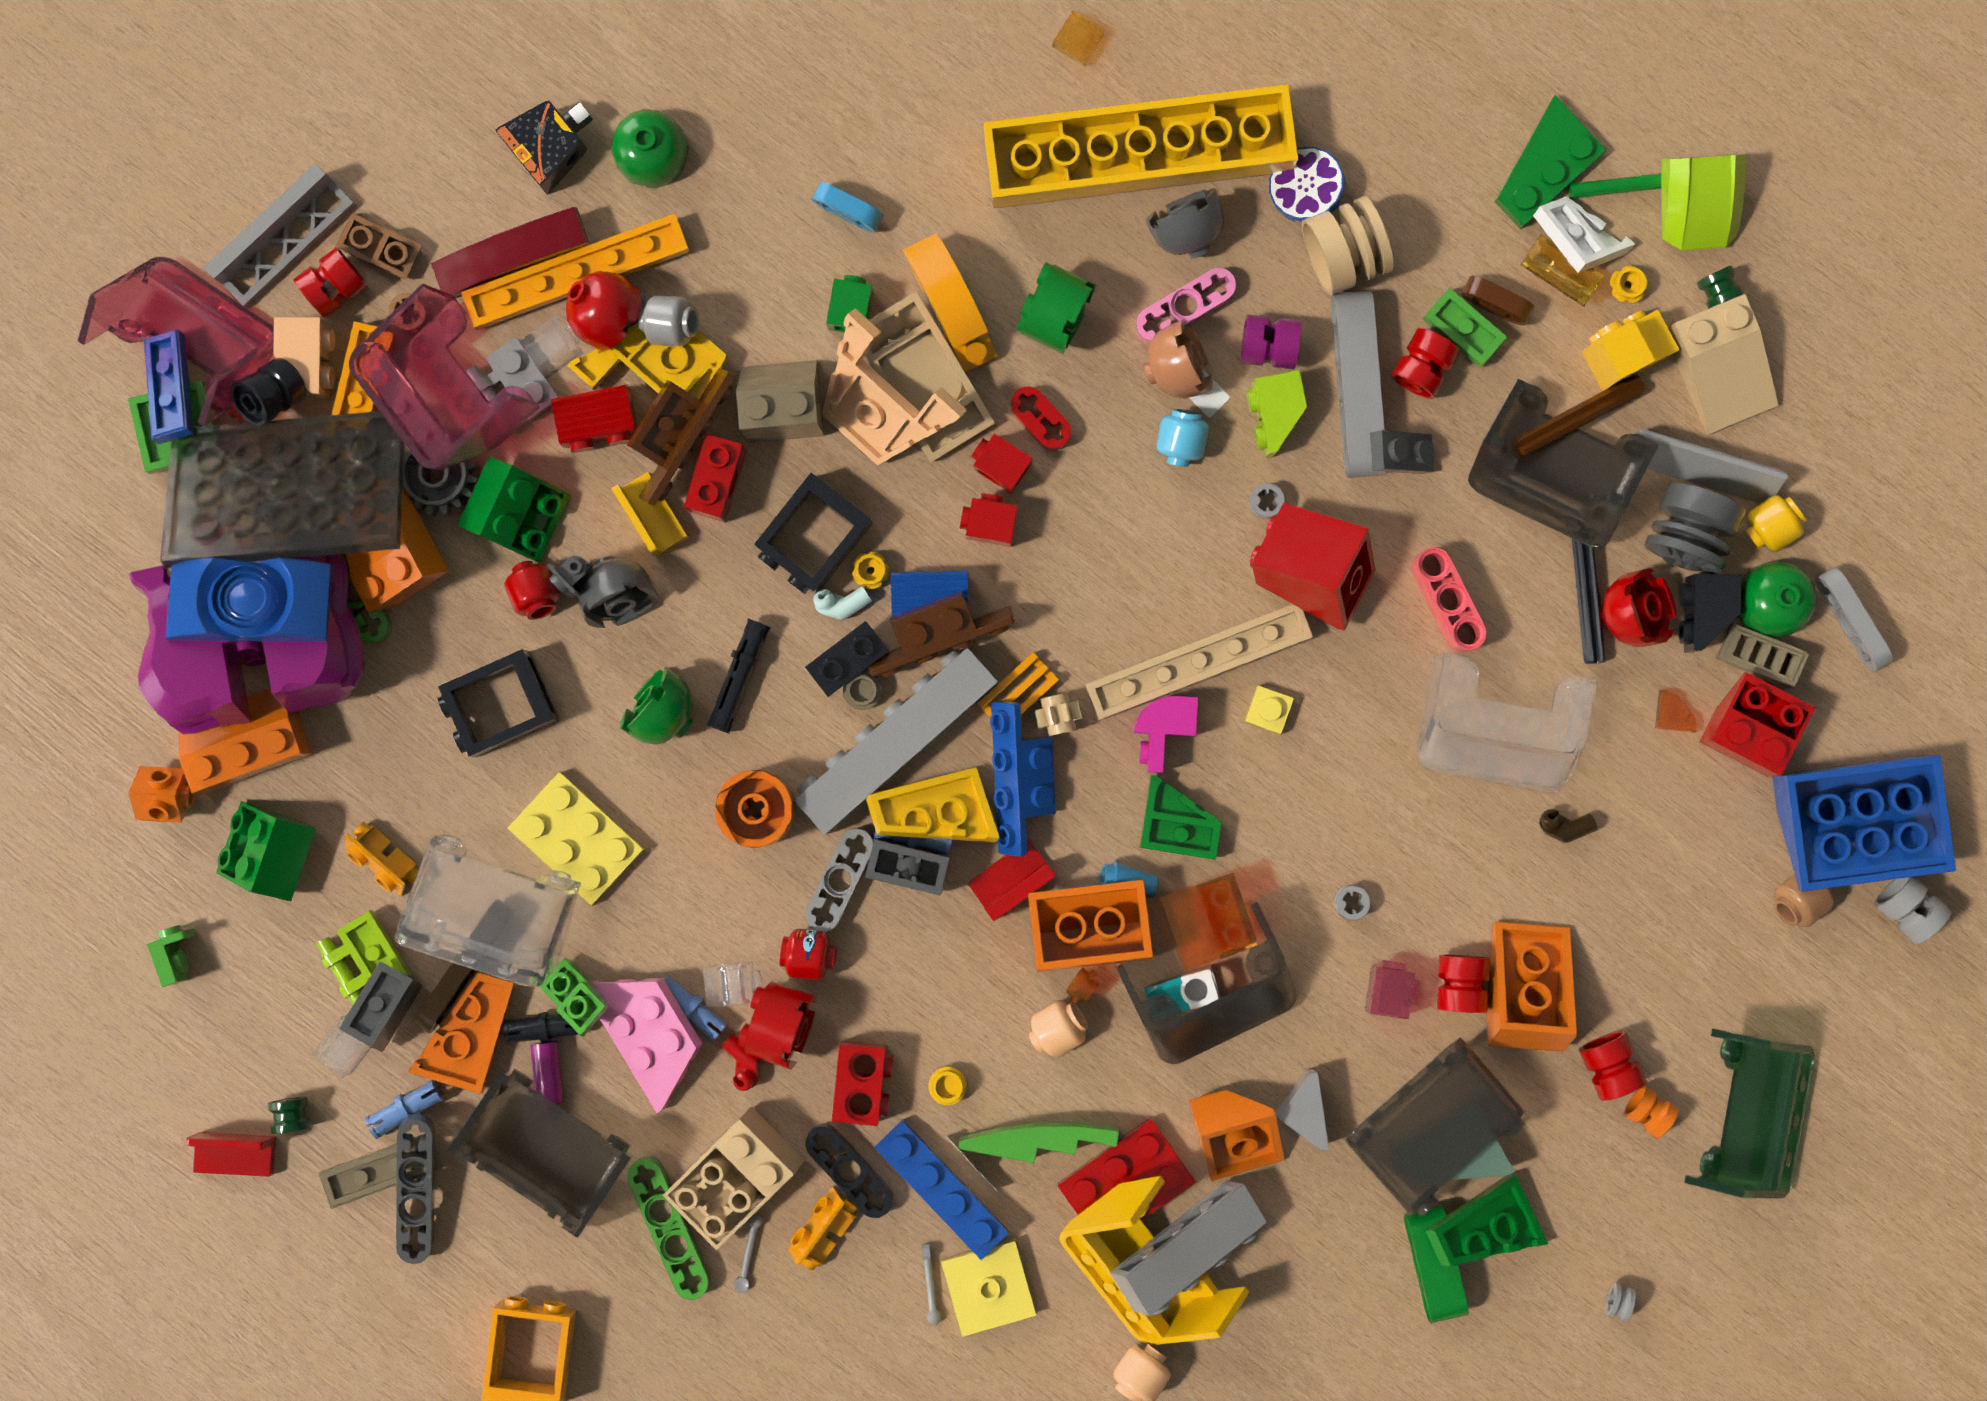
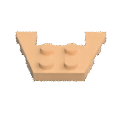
M854 309L845 317L843 326L846 327L843 340L838 345L836 354L839 358L836 370L831 374L822 415L877 466L925 437L936 433L946 425L952 424L967 412L942 387L931 396L921 411L916 409L863 360V357L878 338L881 331L857 309Z

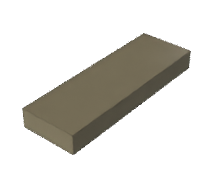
M423 1134L414 1137V1146L411 1151L418 1150V1143ZM397 1143L319 1172L318 1174L330 1208H336L395 1186L397 1181ZM435 1148L436 1171L441 1169L442 1165ZM411 1161L405 1166L407 1175L412 1179L427 1173L425 1166L418 1161Z

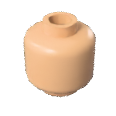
M1058 1000L1032 1016V1032L1029 1033V1038L1038 1052L1042 1053L1045 1051L1052 1057H1061L1084 1042L1088 1022L1083 1012L1075 1003L1068 1004L1063 1000Z
M1147 1344L1144 1350L1137 1346H1131L1114 1369L1113 1377L1117 1382L1115 1389L1131 1401H1155L1171 1377L1169 1368L1163 1364L1167 1357L1149 1344Z

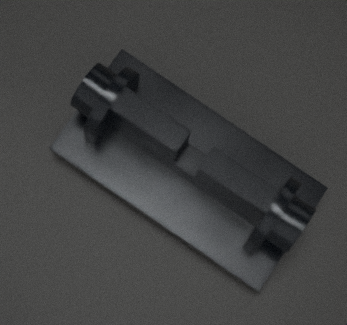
M864 621L806 665L805 668L827 697H829L889 650L867 621Z

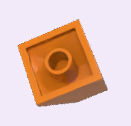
M1228 1090L1207 1093L1201 1097L1189 1100L1211 1181L1285 1161L1276 1114L1273 1108Z

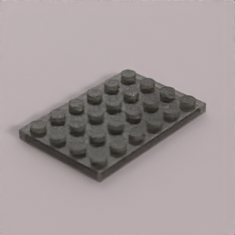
M402 410L272 420L259 427L250 423L193 427V435L171 440L160 559L165 569L188 560L213 557L236 561H262L277 558H298L400 549L405 416Z

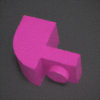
M1167 696L1159 698L1148 704L1139 713L1134 723L1133 733L1148 734L1147 741H1140L1139 764H1146V772L1163 773L1165 735L1196 736L1198 697Z

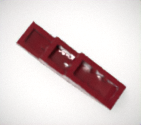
M571 207L498 233L432 262L431 265L443 299H454L462 295L461 292L569 253L590 242L578 208Z

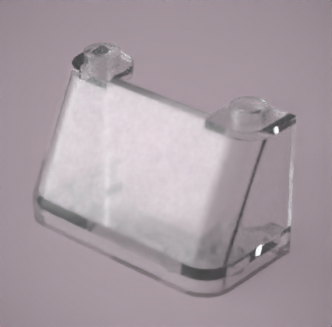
M446 834L435 835L429 841L398 923L395 941L409 949L519 985L529 987L541 986L558 966L581 882L572 880L569 874L557 870H551L548 874H543L538 879H534L467 857L466 847L455 836Z

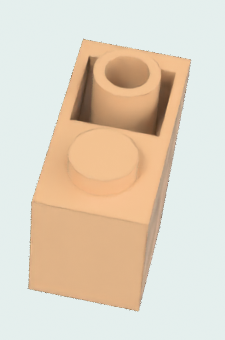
M274 317V356L287 360L298 370L304 380L306 389L311 394L322 400H329V389H333L335 385L334 369L330 366V351L335 349L334 330L330 328L329 323L320 317Z

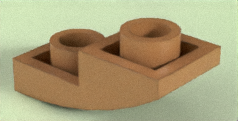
M351 213L335 247L372 266L406 280L422 245L388 228L384 229Z

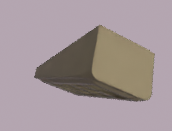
M1731 623L1716 659L1788 689L1796 686L1809 653ZM1740 637H1743L1747 640L1740 656H1733ZM1757 643L1761 647L1754 663L1748 660ZM1770 650H1773L1776 654L1770 668L1767 669L1764 665ZM1787 656L1790 660L1784 674H1780L1779 671Z

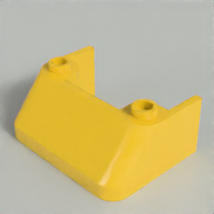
M1161 1176L1118 1184L1069 1221L1060 1233L1059 1239L1064 1249L1130 1333L1145 1344L1160 1345L1221 1338L1250 1293L1246 1287L1218 1290L1213 1284L1211 1277L1205 1272L1199 1277L1200 1281L1196 1286L1173 1297L1170 1300V1306L1162 1313L1147 1316L1132 1310L1110 1272L1154 1238L1140 1217L1145 1215L1149 1209L1150 1202L1165 1181Z

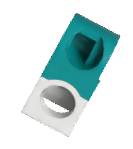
M1211 965L1174 976L1172 979L1150 984L1143 988L1152 1018L1220 1003L1221 1000Z

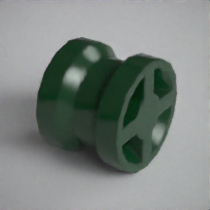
M1732 265L1696 282L1699 290L1705 291L1708 297L1706 302L1708 309L1745 293L1742 286L1737 285L1733 278L1735 271Z
M306 1096L268 1102V1111L273 1114L274 1119L270 1126L271 1134L295 1132L311 1127L310 1119L305 1116V1107L308 1105Z

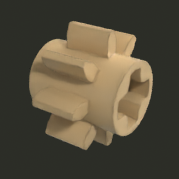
M1068 693L1040 699L1042 709L1035 710L1038 728L1047 727L1049 736L1077 730L1075 720L1083 718L1079 700L1070 702Z

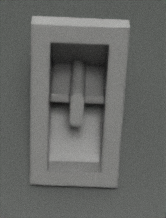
M1307 1069L1277 1107L1275 1114L1278 1119L1319 1150L1325 1151L1329 1150L1319 1076L1318 1072L1314 1069Z

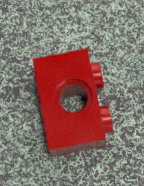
M705 434L684 503V508L687 511L726 523L747 453L743 444Z

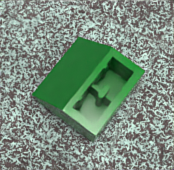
M489 456L457 526L540 563L571 494L513 465Z
M241 801L238 811L232 816L230 822L231 831L226 846L219 854L216 874L251 893L292 901L316 828L298 819Z

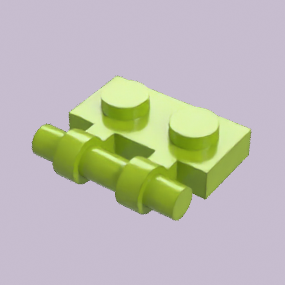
M373 910L367 911L336 931L344 943L342 946L336 948L330 937L316 944L323 955V958L320 960L326 969L330 968L341 985L339 991L344 999L349 998L352 1005L360 995L362 988L366 985L379 961L408 977L412 975ZM350 955L362 973L354 978L344 961Z

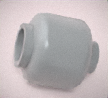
M653 296L647 302L645 309L640 310L638 324L640 330L645 333L647 340L652 345L684 346L690 341L691 337L696 335L699 318L696 308L692 307L685 297Z

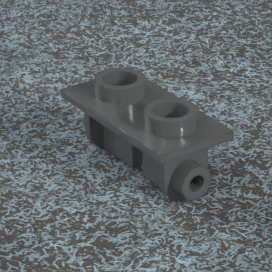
M580 556L569 557L559 567L549 563L547 567L554 573L549 579L564 595L567 594L571 598L575 595L579 597L580 581L587 571L593 567V564Z

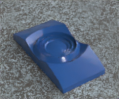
M213 557L173 562L171 567L166 639L168 641L328 642L332 565L286 558L264 561H236Z

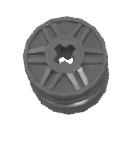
M1684 483L1668 484L1659 509L1673 521L1656 520L1653 522L1651 528L1658 535L1651 534L1647 536L1644 544L1646 549L1665 561L1686 570L1710 574L1722 573L1726 563L1719 556L1725 557L1730 555L1731 547L1717 536H1737L1746 514L1745 508L1728 497L1711 490Z

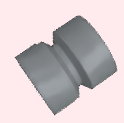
M1917 876L1894 879L1877 896L1874 906L1889 921L1898 920V930L1913 944H1920L1932 937L1945 925L1951 916V909L1937 895H1927L1928 887Z

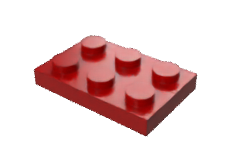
M1150 1117L1117 1141L1116 1147L1109 1146L1058 1182L1057 1186L1077 1215H1079L1120 1183L1161 1176L1165 1182L1150 1202L1149 1209L1145 1215L1140 1217L1142 1221L1196 1183V1181Z

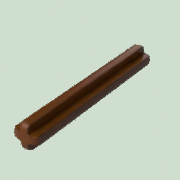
M1632 375L1517 436L1512 440L1511 446L1516 455L1523 458L1640 396L1645 392V384L1638 375Z

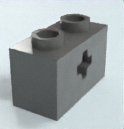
M874 839L865 878L941 896L950 857Z

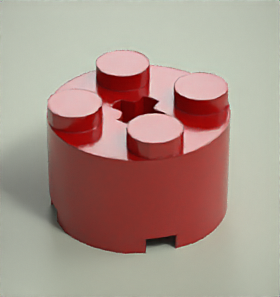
M773 981L769 982L765 988L758 986L750 1004V1008L755 1009L750 1024H744L739 1035L738 1045L745 1048L746 1055L789 1070L793 1069L797 1062L790 1059L794 1051L802 1053L815 1016V1011L809 1010V1003H817V997Z

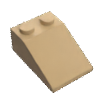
M1746 294L1675 322L1668 327L1679 348V351L1673 354L1674 360L1706 435L1779 406L1761 329Z

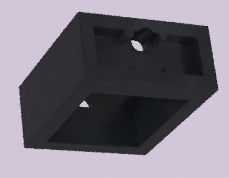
M810 473L754 545L761 551L757 557L775 571L780 565L791 574L787 581L803 594H806L809 589L816 593L824 587L869 530L873 522L813 473ZM810 494L853 527L813 578L770 545Z
M524 649L438 686L442 695L438 697L439 706L446 718H452L457 731L453 732L456 745L461 753L467 752L468 757H479L560 721L530 651ZM514 667L535 717L477 742L456 692Z

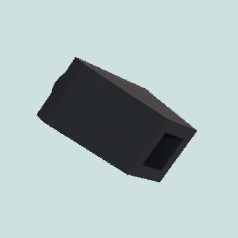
M1693 574L1685 577V583H1681L1679 589V602L1681 606H1684V621L1680 622L1678 631L1679 642L1684 644V653L1702 651L1741 613V575Z

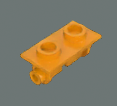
M364 822L361 823L353 832L357 836L355 839L349 833L345 836L344 847L347 848L345 851L346 855L357 866L363 867L366 865L376 874L374 876L375 881L389 893L394 890L402 896L405 890L404 881L406 880L411 884L421 874L416 869L418 864L412 861L398 847L388 857L385 856L383 852L392 842L372 824L368 826Z
M831 1187L826 1196H822L816 1202L812 1216L804 1227H800L794 1233L788 1248L798 1266L803 1264L812 1271L816 1266H822L836 1245L834 1240L827 1237L829 1231L842 1237L857 1216L855 1211L858 1207L847 1198L843 1200L834 1187Z

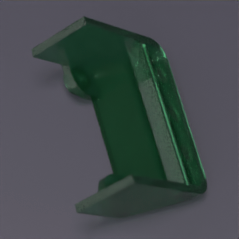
M1712 1028L1711 1036L1724 1039L1720 1049V1056L1724 1060L1726 1068L1734 1070L1721 1143L1720 1145L1712 1146L1709 1151L1703 1153L1700 1160V1172L1702 1175H1685L1684 1183L1740 1198L1783 1199L1788 1195L1793 1184L1814 1068V1050L1811 1046Z

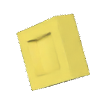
M1258 685L1244 722L1280 735L1294 698Z

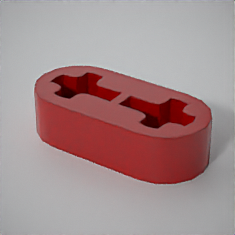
M1022 387L1015 392L1011 401V409L1013 415L1022 426L1047 450L1056 451L1065 447L1069 442L1071 429L1062 414L1036 388ZM1024 396L1028 400L1032 397L1037 399L1035 409L1041 414L1038 418L1029 410L1024 413L1019 411L1021 407L1019 399ZM1045 419L1052 427H1056L1058 424L1062 426L1063 429L1060 432L1062 440L1058 442L1052 438L1047 441L1044 438L1047 430L1041 422Z

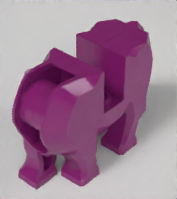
M322 532L288 538L286 545L289 553L255 561L286 558L332 565L328 642L168 641L166 639L171 571L167 566L161 565L129 573L134 587L148 598L147 618L150 633L138 672L140 691L148 704L171 727L185 735L197 734L222 725L251 723L242 664L246 666L267 664L271 692L290 714L306 708L331 705L349 697L351 690L357 686L363 675L364 655L362 639L354 616L348 606L349 569L345 560L338 552H330L329 542Z

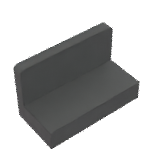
M379 961L339 1029L364 1044L383 1052L421 990L422 984Z

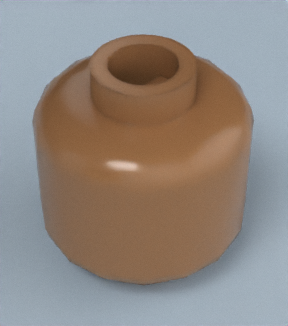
M1795 874L1779 885L1774 893V909L1777 915L1791 926H1811L1829 912L1834 903L1832 888L1802 892L1799 890Z

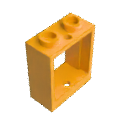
M519 1296L505 1297V1301H500L493 1308L481 1401H565L577 1310L566 1308L567 1304L560 1301H545L543 1305L528 1304L529 1299ZM508 1317L562 1323L554 1385L501 1378Z

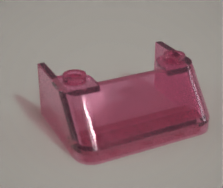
M154 257L90 294L78 342L85 345L105 332L110 331L124 342L135 343L142 342L151 336L179 329L185 335L187 359L211 375L207 378L204 385L206 398L198 423L205 427L234 407L230 395L232 384L244 376L256 372L259 367L268 363L274 354V326L179 262L167 257Z

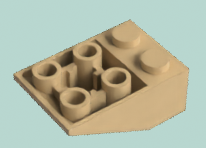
M751 1106L662 1196L717 1251L797 1172L805 1162V1159Z

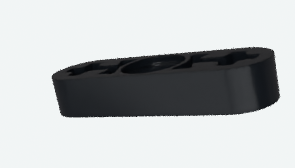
M820 1124L812 1128L806 1138L808 1154L864 1215L870 1218H879L887 1214L892 1206L893 1193L885 1181L835 1127L829 1124ZM818 1133L822 1137L827 1134L832 1136L833 1139L830 1142V1146L836 1153L840 1147L847 1151L835 1160L833 1166L826 1162L832 1158L828 1150L823 1148L818 1151L814 1147L817 1143L815 1135ZM852 1160L859 1165L861 1173L856 1180L845 1181L840 1177L838 1168L843 1161ZM867 1175L872 1179V1181L867 1183V1187L875 1194L879 1191L884 1193L882 1198L884 1206L881 1208L876 1204L871 1208L867 1206L866 1203L869 1196L863 1189L860 1190L858 1195L852 1190L859 1187Z

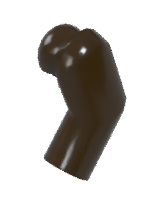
M1547 809L1543 812L1539 821L1540 827L1546 835L1562 843H1569L1598 830L1597 824L1590 813L1571 821L1560 815L1558 810Z

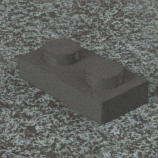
M1384 430L1370 433L1372 471L1412 474L1434 472L1432 434Z

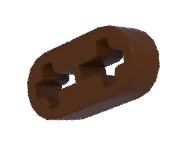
M1470 276L1461 293V296L1470 303L1521 326L1527 325L1535 308L1527 299L1478 276Z

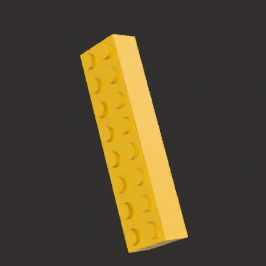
M1288 84L983 122L993 209L1266 175L1294 169L1298 161Z

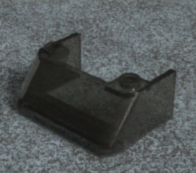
M1251 899L1245 902L1263 942L1249 950L1245 960L1247 972L1253 983L1182 1016L1176 1002L1164 994H1155L1140 1000L1123 964L1118 963L1114 965L1157 1055L1164 1062L1169 1064L1182 1063L1289 1011L1294 1006L1297 998L1295 985L1283 953L1257 901Z

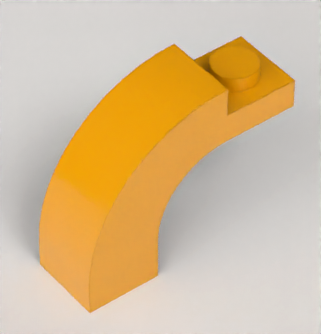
M937 233L903 249L902 251L912 273L928 299L964 372L997 357L981 314L958 268Z

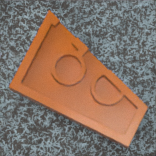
M482 971L477 972L450 1010L451 1012L433 1034L427 1043L428 1045L407 1073L482 1094L486 1087L517 982Z

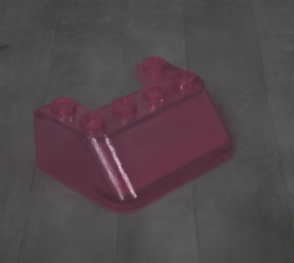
M422 283L353 350L349 359V368L353 377L418 463L425 468L443 470L497 448L540 407L525 389L517 386L505 387L492 400L488 401L448 349L466 329L467 315L465 310L452 294Z

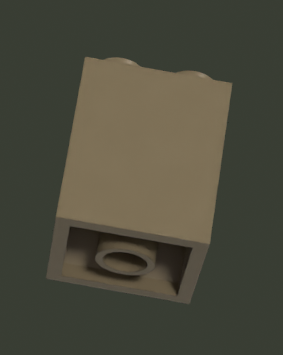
M817 360L741 367L736 389L739 430L748 443L824 436Z

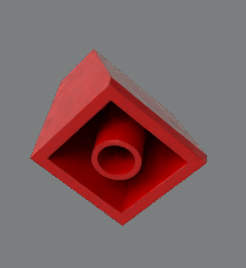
M1283 503L1277 516L1273 515L1270 518L1266 529V537L1261 546L1258 545L1254 548L1250 558V567L1253 569L1257 585L1345 631L1376 570L1368 528L1287 503Z

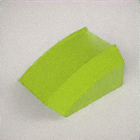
M1746 154L1661 159V234L1664 241L1683 251L1726 248L1734 240L1739 232L1743 210Z

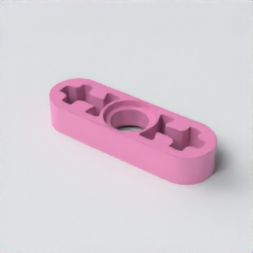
M1224 268L1211 269L1147 307L1137 318V335L1142 341L1150 343V340L1155 336V332L1153 330L1148 332L1144 330L1147 324L1146 318L1151 316L1155 321L1165 316L1166 312L1162 309L1164 306L1168 307L1169 315L1175 322L1182 319L1187 320L1185 325L1187 327L1227 303L1232 298L1236 288L1234 276ZM1212 278H1216L1218 282L1225 280L1227 282L1224 288L1225 294L1220 295L1218 291L1211 293L1205 299L1209 305L1204 306L1202 296L1194 288L1199 286L1201 293L1211 287ZM1189 296L1194 299L1196 311L1192 315L1182 316L1176 311L1175 301L1179 297ZM1170 319L1160 325L1159 331L1171 324Z

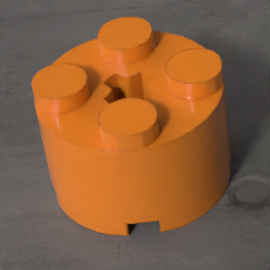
M759 770L743 771L732 776L722 785L716 800V821L722 833L729 840L741 846L751 848L768 846L782 839L790 830L796 815L795 798L789 786L777 775ZM751 799L755 802L764 803L765 807L761 810L762 817L760 819L756 815L749 816L747 810L751 808L749 802Z

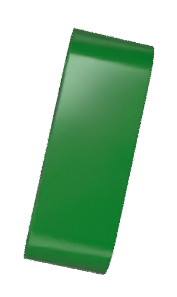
M1442 1205L1404 1214L1405 1227L1420 1292L1430 1324L1469 1315L1459 1266H1441L1425 1230L1446 1217Z

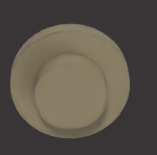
M861 672L843 686V696L851 707L858 710H867L875 706L879 701L881 686L879 681L874 676H871L870 673Z

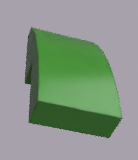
M563 958L540 986L546 995L558 1006L556 1011L580 1036H585L608 1009L606 1001L595 986L569 959Z

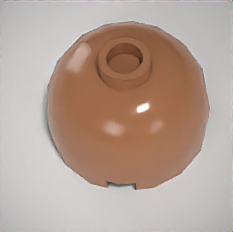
M1185 319L1170 324L1155 334L1150 340L1147 350L1149 362L1143 365L1146 377L1151 385L1157 383L1164 393L1173 398L1182 399L1210 391L1213 383L1212 375L1204 378L1202 369L1203 366L1209 363L1193 327L1190 326L1184 329L1187 322Z

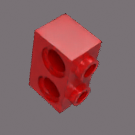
M852 1041L840 1042L832 1122L878 1126L880 1116L887 1117L890 1094L883 1093L884 1078H891L893 1055H886L887 1045ZM862 1054L872 1056L876 1062V1069L870 1074L860 1073L855 1067L856 1057ZM857 1093L867 1094L872 1100V1108L867 1112L856 1111L852 1107L851 1097Z

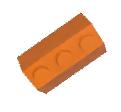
M270 688L247 697L251 723L222 725L197 734L183 735L178 731L179 760L191 793L206 794L313 755L299 713L290 714L273 696Z
M1143 880L1028 893L1037 973L1153 958Z

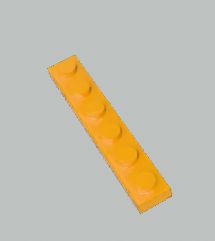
M674 213L461 293L474 328L480 330L566 298L571 286L590 273L608 271L620 276H626L686 254L690 250L679 220Z

